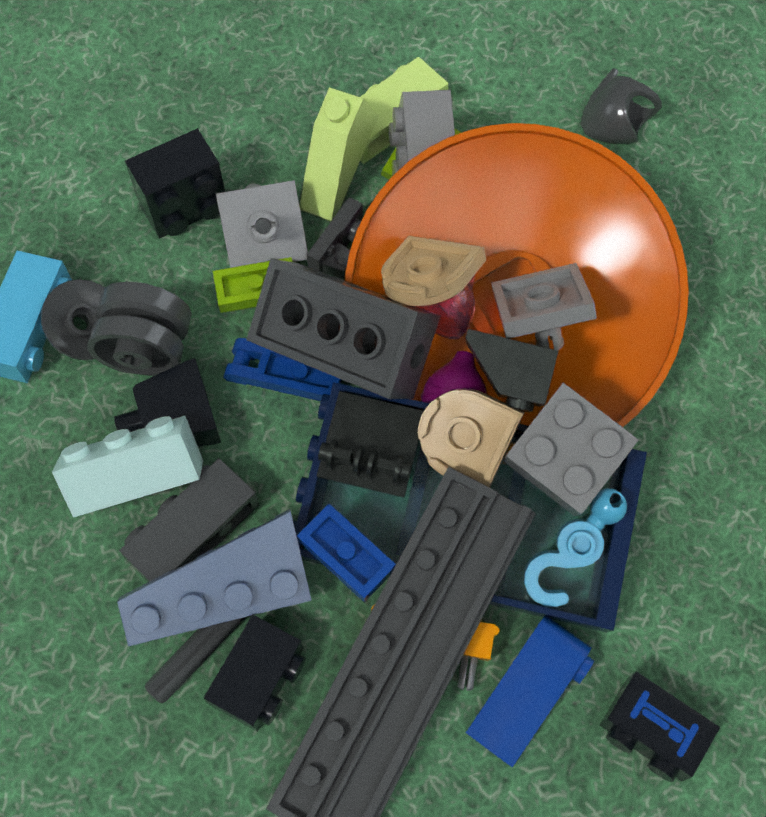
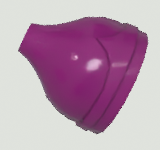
M457 351L450 362L436 370L428 378L421 395V402L430 404L437 397L448 391L463 388L474 389L487 394L484 380L476 369L474 355L466 351Z

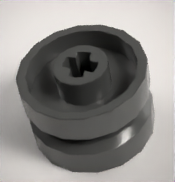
M125 281L112 283L103 288L96 312L98 320L93 323L87 345L91 356L103 365L119 372L155 376L179 365L184 350L182 340L187 335L192 316L189 306L177 295L146 283Z

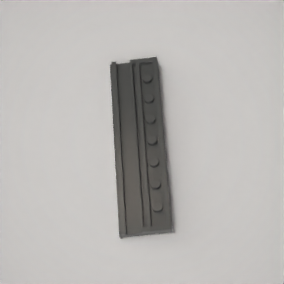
M448 467L266 808L268 811L278 817H381L536 515L531 508L525 505L522 506L498 494L497 491Z

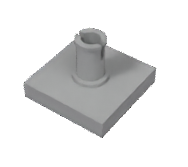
M295 180L216 193L230 268L270 261L271 258L283 259L291 257L292 262L307 260L308 250Z
M577 263L491 282L504 333L508 339L535 333L536 346L549 348L548 336H550V340L553 341L554 350H559L564 345L561 327L597 319L594 300Z

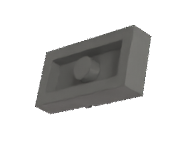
M351 197L346 200L308 252L307 262L309 268L345 279L350 252L346 246L350 241L353 242L356 231L363 219V203Z

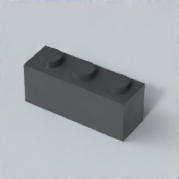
M218 458L211 466L205 465L202 467L200 480L190 482V485L178 496L173 495L166 499L159 507L158 515L146 526L141 525L135 528L127 536L124 546L119 551L126 561L147 582H150L173 569L176 570L195 560L196 557L214 549L259 506L256 492Z

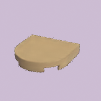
M408 236L388 258L381 269L384 291L392 301L406 306H427L450 299L465 288L485 263V249L481 246Z
M463 388L448 391L433 400L426 407L420 418L418 438L420 439L422 451L429 465L439 474L444 476L446 470L450 467L490 488L525 412L478 390Z

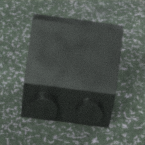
M468 329L466 344L497 396L507 398L506 403L511 407L529 413L533 412L534 405L544 406L559 351Z

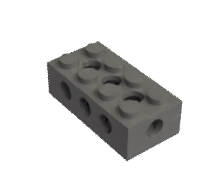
M271 258L246 340L385 398L413 399L441 315L416 306L399 304L392 301L386 295L307 266Z

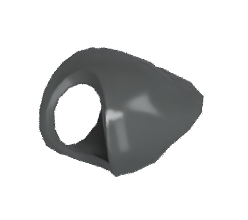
M613 68L590 96L582 112L580 124L585 134L590 138L611 144H631L638 142L639 129L647 120L658 113L662 108V101L648 86L632 78L619 76L618 70ZM639 95L651 100L655 108L642 107L633 102L632 98Z

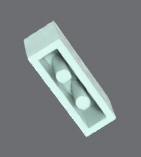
M164 416L149 422L145 428L129 432L128 429H121L110 433L103 441L89 445L86 442H78L66 447L61 452L52 474L74 518L200 480L203 458L186 416L171 419L170 416Z

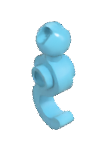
M610 488L600 490L590 503L591 514L587 519H573L567 521L560 528L556 540L558 550L538 552L529 559L524 569V584L527 593L535 602L545 607H558L568 603L569 596L564 589L547 590L543 588L538 582L539 574L544 568L550 566L577 568L591 565L597 561L604 549V539L601 530L606 524L618 523L627 512V502L621 492ZM614 493L619 494L620 500L617 503L611 504V495Z

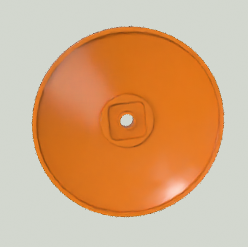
M509 123L471 129L436 143L407 162L378 192L365 212L349 252L345 281L386 295L382 283L381 269L388 258L408 236L481 246L485 249V263L462 291L440 303L416 306L441 316L414 398L411 400L421 402V395L428 378L436 370L450 362L457 351L471 353L466 344L468 329L506 338L491 282L577 263L594 300L597 319L561 327L564 345L561 349L557 350L559 352L545 405L562 383H565L620 426L624 427L640 413L666 379L683 338L688 311V275L683 247L665 205L653 188L637 170L603 145L577 133L539 124ZM535 333L510 338L536 345ZM548 336L549 348L554 350L553 341ZM474 357L476 369L484 380L487 395L506 403L507 398L497 396ZM534 405L533 412H525L520 424L529 426L544 406ZM510 443L505 456L508 454V452L512 449V447L515 444Z

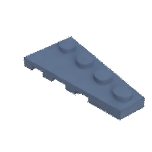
M291 510L284 511L277 515L276 518L259 527H254L238 535L232 541L205 552L180 568L173 569L119 597L117 603L128 646L252 616V614L256 615L312 601Z

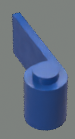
M544 616L466 731V734L513 768L570 681L573 679L580 684L592 667L594 660L587 656L592 647L549 617Z

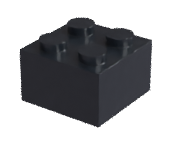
M198 128L125 160L139 205L159 239L166 235H179L187 229L188 225L201 219L210 220L220 215L216 193L225 192L220 164Z

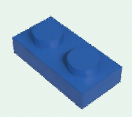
M330 504L297 535L298 542L364 603L389 578L396 566L388 556Z

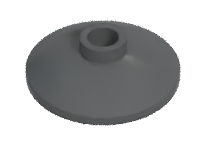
M71 280L58 285L46 297L41 310L42 329L50 344L65 356L77 360L95 359L89 353L87 345L93 323L98 320L96 312L102 290L105 288L102 285L89 280ZM79 317L83 319L86 323V329H77L73 324V318Z

